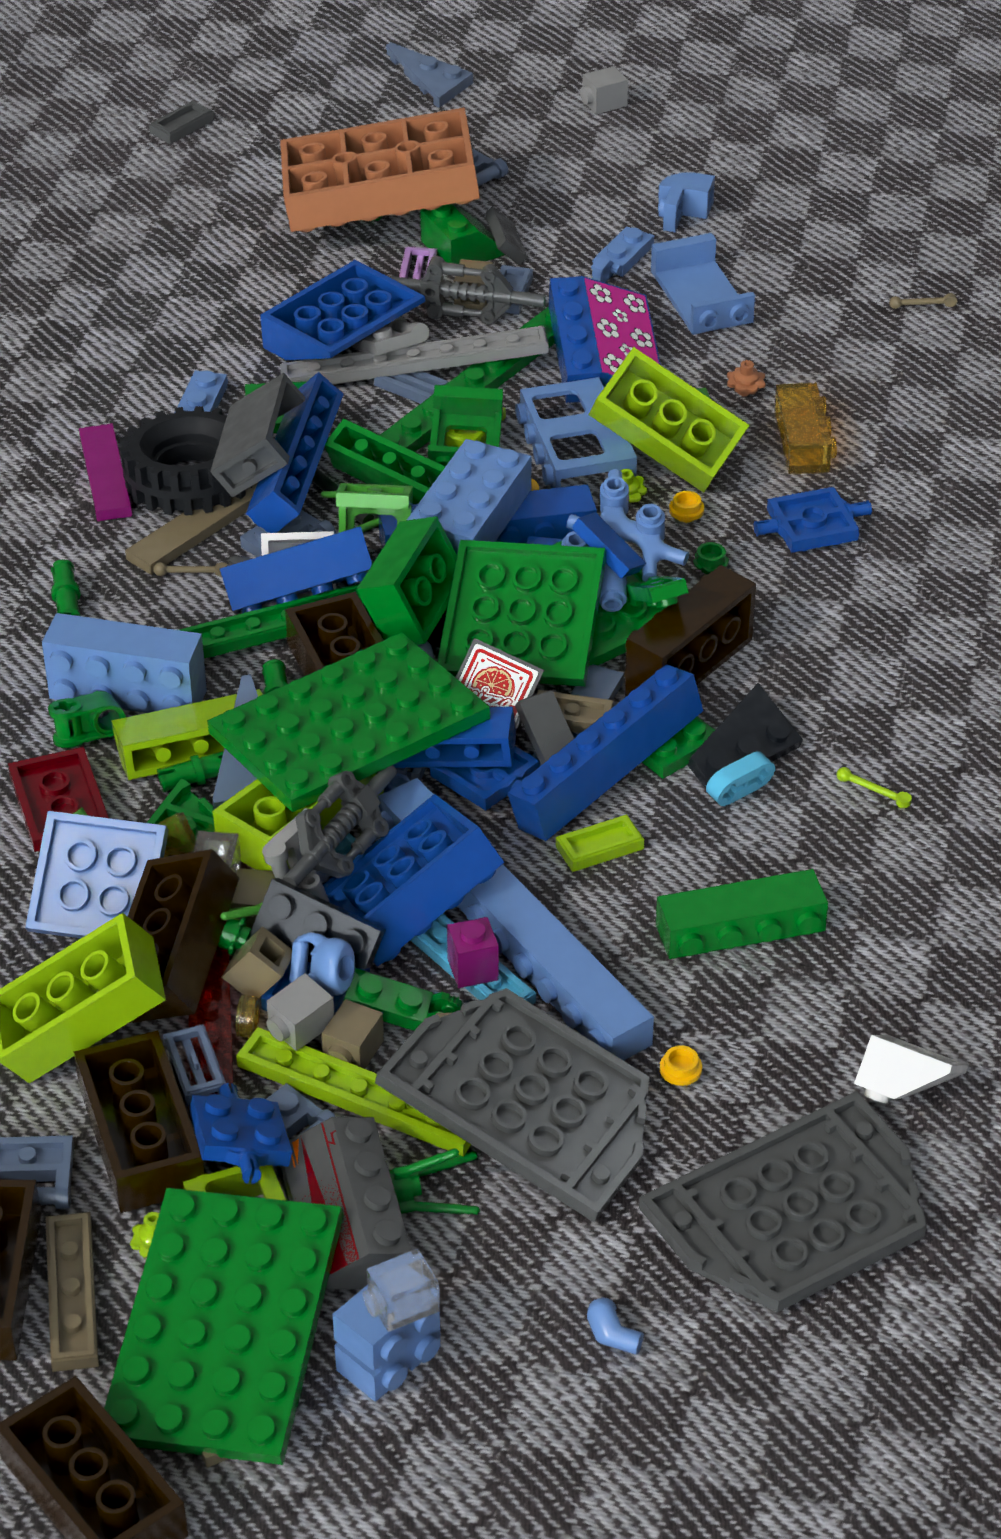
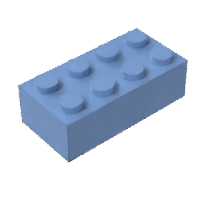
M465 439L407 520L437 516L456 554L458 553L460 540L495 542L531 491V456L511 449L484 444L480 441Z
M56 613L42 640L49 699L74 698L96 691H106L114 697L122 710L149 713L201 702L207 691L201 633Z

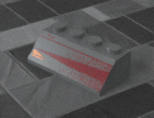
M330 1117L289 1140L292 1149L289 1167L281 1166L289 1201L341 1206L344 1214L326 1289H363L398 1259L408 1265L412 1256V1250L374 1117Z

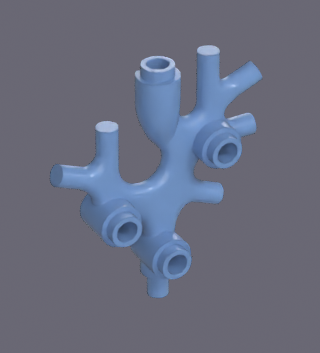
M610 470L608 478L600 486V517L625 542H631L640 547L643 554L642 559L646 562L642 568L643 581H648V578L657 576V563L661 560L685 566L689 558V552L664 543V512L655 504H646L636 513V520H630L626 516L629 511V486L622 479V472L620 470ZM571 514L567 521V528L573 529V524L580 517ZM574 531L568 533L561 543V546L589 547ZM605 564L599 603L604 610L615 612L620 610L626 603L627 578H620Z

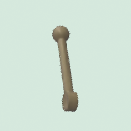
M948 293L944 297L900 299L898 296H894L890 299L889 305L893 309H898L903 305L945 304L947 307H954L957 304V297L954 293Z
M159 562L154 565L153 570L160 577L166 573H215L217 576L222 577L220 568L228 564L220 562L215 566H166V564Z

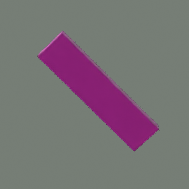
M113 423L79 428V436L97 521L132 516Z

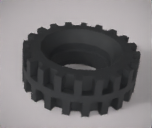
M195 406L194 411H184L183 407L175 408V413L165 414L163 411L156 413L155 419L143 418L139 420V428L131 426L127 430L128 437H122L120 453L125 486L128 495H133V502L137 505L146 502V509L154 511L158 507L163 508L164 514L172 515L175 510L184 511V515H193V510L203 509L205 513L213 512V506L221 504L223 507H228L232 505V496L210 472L227 416L223 415L222 409L215 408L212 412H206L202 406ZM191 460L206 461L204 463L186 466L173 465L178 462H185ZM244 490L234 497L242 499L246 495V491Z

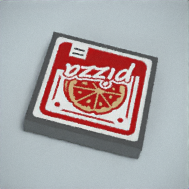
M474 638L456 678L489 707L513 706L515 728L517 731L521 719L515 704L519 700L533 696L544 670Z

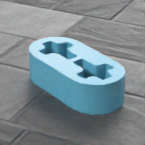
M761 751L753 752L717 771L708 781L706 792L720 806L729 805L766 785L774 775L775 765Z

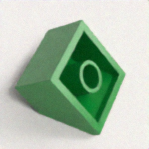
M455 204L442 205L435 210L420 209L421 242L427 248L437 249V256L442 257L445 262L459 264L460 259L489 261L505 256L504 253L498 250L493 235L475 217Z

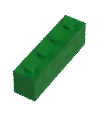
M344 418L325 444V449L333 467L367 484L413 486V505L419 504L445 468V466Z
M809 869L657 896L656 927L668 958L674 959L826 931L828 901L814 870Z

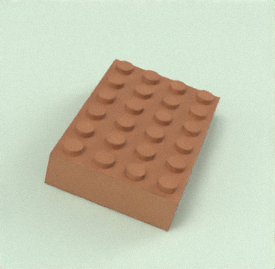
M465 107L280 140L283 198L291 232H310L317 227L328 225L338 227L351 221H372L379 216L391 214L401 216L413 210H435L442 205L453 203L462 205L480 199Z

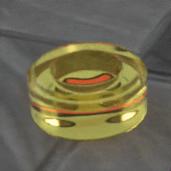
M241 995L236 1013L237 1037L250 1038L259 1025L260 1000L257 996Z

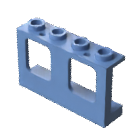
M599 377L520 389V403L515 405L516 418L519 424L524 425L527 444L533 445L535 463L542 466L544 484L550 485L551 488L561 487V479L604 473L613 469L620 471L630 469L634 473V477L637 475V456L631 444L588 415L595 400L604 389ZM575 394L578 396L585 411L577 415L542 419L539 417L533 401ZM593 434L597 437L604 452L600 455L560 460L550 441Z

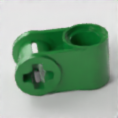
M96 691L74 698L59 699L48 706L49 716L54 719L56 731L53 734V743L61 748L76 747L89 741L112 737L114 732L111 720L126 717L114 697L106 691ZM110 710L106 716L98 718L103 711Z

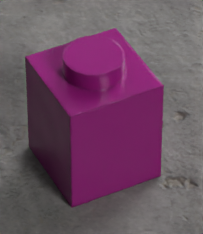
M488 917L447 925V959L458 988L498 981L499 945Z

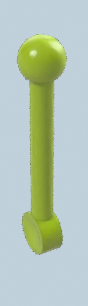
M847 767L839 768L836 773L838 780L841 782L851 781L893 799L900 808H907L911 805L912 796L908 792L896 793L852 774Z

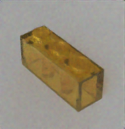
M817 383L776 384L774 414L788 474L830 472L831 458H836L837 443L836 438L831 437L830 416L825 417V396H820Z

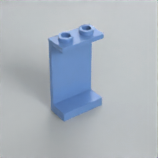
M712 233L652 244L651 272L692 335L753 323L755 294L749 292L738 295L715 261L716 238Z

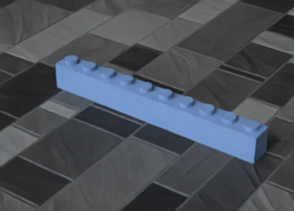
M418 778L378 796L381 802L379 805L382 818L388 823L389 831L434 795ZM503 864L496 869L491 879L478 884L465 895L463 901L457 907L466 915L468 920L488 917L499 945V954L503 953L520 977L527 978L532 983L545 1003H551L557 1009L568 1027L575 1028L581 1035L623 1061L653 1045L654 1016Z

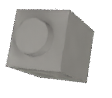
M615 66L583 74L582 87L580 88L581 100L595 114L628 106V79Z
M306 973L266 1000L268 1016L266 1023L268 1030L278 1041L284 1040L295 1051H298L320 1035L334 1016L333 997Z

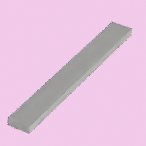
M544 326L419 343L378 356L371 354L369 351L336 355L328 359L287 362L280 364L281 374L285 373L292 382L308 381L316 373L320 372L332 384L373 379L380 376H394L549 353Z

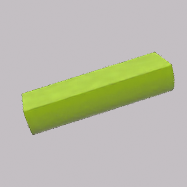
M260 689L256 690L258 697L263 695ZM237 694L111 720L118 754L128 780L157 774V769L190 761L189 757L193 755H198L200 758L224 751V747L208 732L207 720L233 709Z

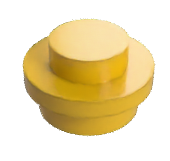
M681 491L675 494L670 502L669 513L673 518L681 522L690 523L703 516L704 503L697 493Z
M683 1045L674 1046L667 1050L661 1058L660 1074L671 1084L678 1086L690 1085L700 1078L702 1074V1061L694 1049Z

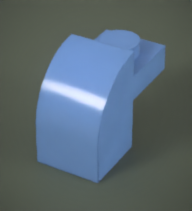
M686 172L673 174L660 182L658 212L659 217L663 218L664 231L675 232L682 215L707 219L714 202L715 176Z

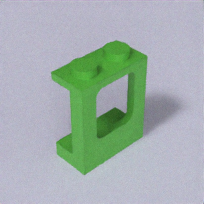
M340 483L336 491V507H339V533L355 528V516L358 514L392 515L397 519V525L400 521H406L412 513L413 486Z

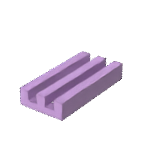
M406 247L399 277L408 278L412 255H417L413 279H420L425 256H429L428 266L430 259L437 256V249Z

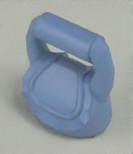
M314 932L298 936L292 945L289 977L291 983L304 973L307 974L309 943H311L315 947L310 952L312 957L308 976L332 996L346 992L351 985L355 970V956L350 943L340 938L328 939L322 934Z

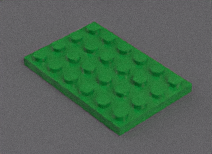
M401 632L267 694L260 695L256 699L236 708L227 710L207 720L208 732L293 813L318 801V797L328 787V779L332 775L348 770L354 774L355 779L358 781L367 778L489 720L490 707Z
M166 1188L104 1409L136 1447L202 1455V1452L217 1454L220 1458L277 1465L284 1464L344 1217L341 1206Z

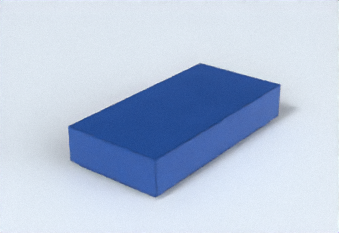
M596 512L578 518L573 524L572 530L589 547L605 548L606 564L620 578L638 573L646 564Z

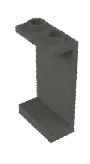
M282 373L230 405L210 472L232 497L286 466L289 462L290 456L273 438L272 434L277 418L303 403L305 397L285 373Z

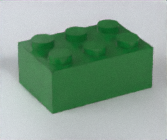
M437 516L400 521L356 589L383 640L402 632L415 644H425L448 607L457 554Z

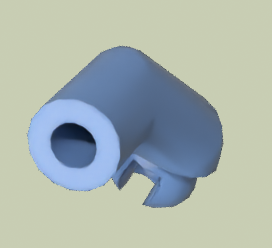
M602 1297L592 1301L587 1310V1320L595 1339L600 1344L638 1355L644 1333L621 1326L615 1311L617 1309L616 1305L611 1299Z

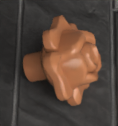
M744 360L741 362L740 367L735 368V371L727 373V378L729 379L727 386L734 388V391L741 396L754 395L758 389L765 388L766 386L764 381L765 374L758 372L754 368L752 361Z

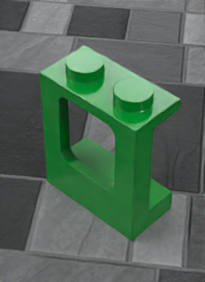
M446 385L434 386L430 445H428L429 459L446 467L460 448L445 446L446 432L450 429L483 431L487 435L486 444L500 447L503 389Z

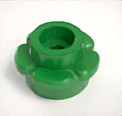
M707 542L697 548L693 563L703 573L710 574L720 565L727 567L729 559L726 557V550L721 544Z
M246 917L227 920L223 928L218 947L229 950L228 955H233L249 938L252 928L246 926Z

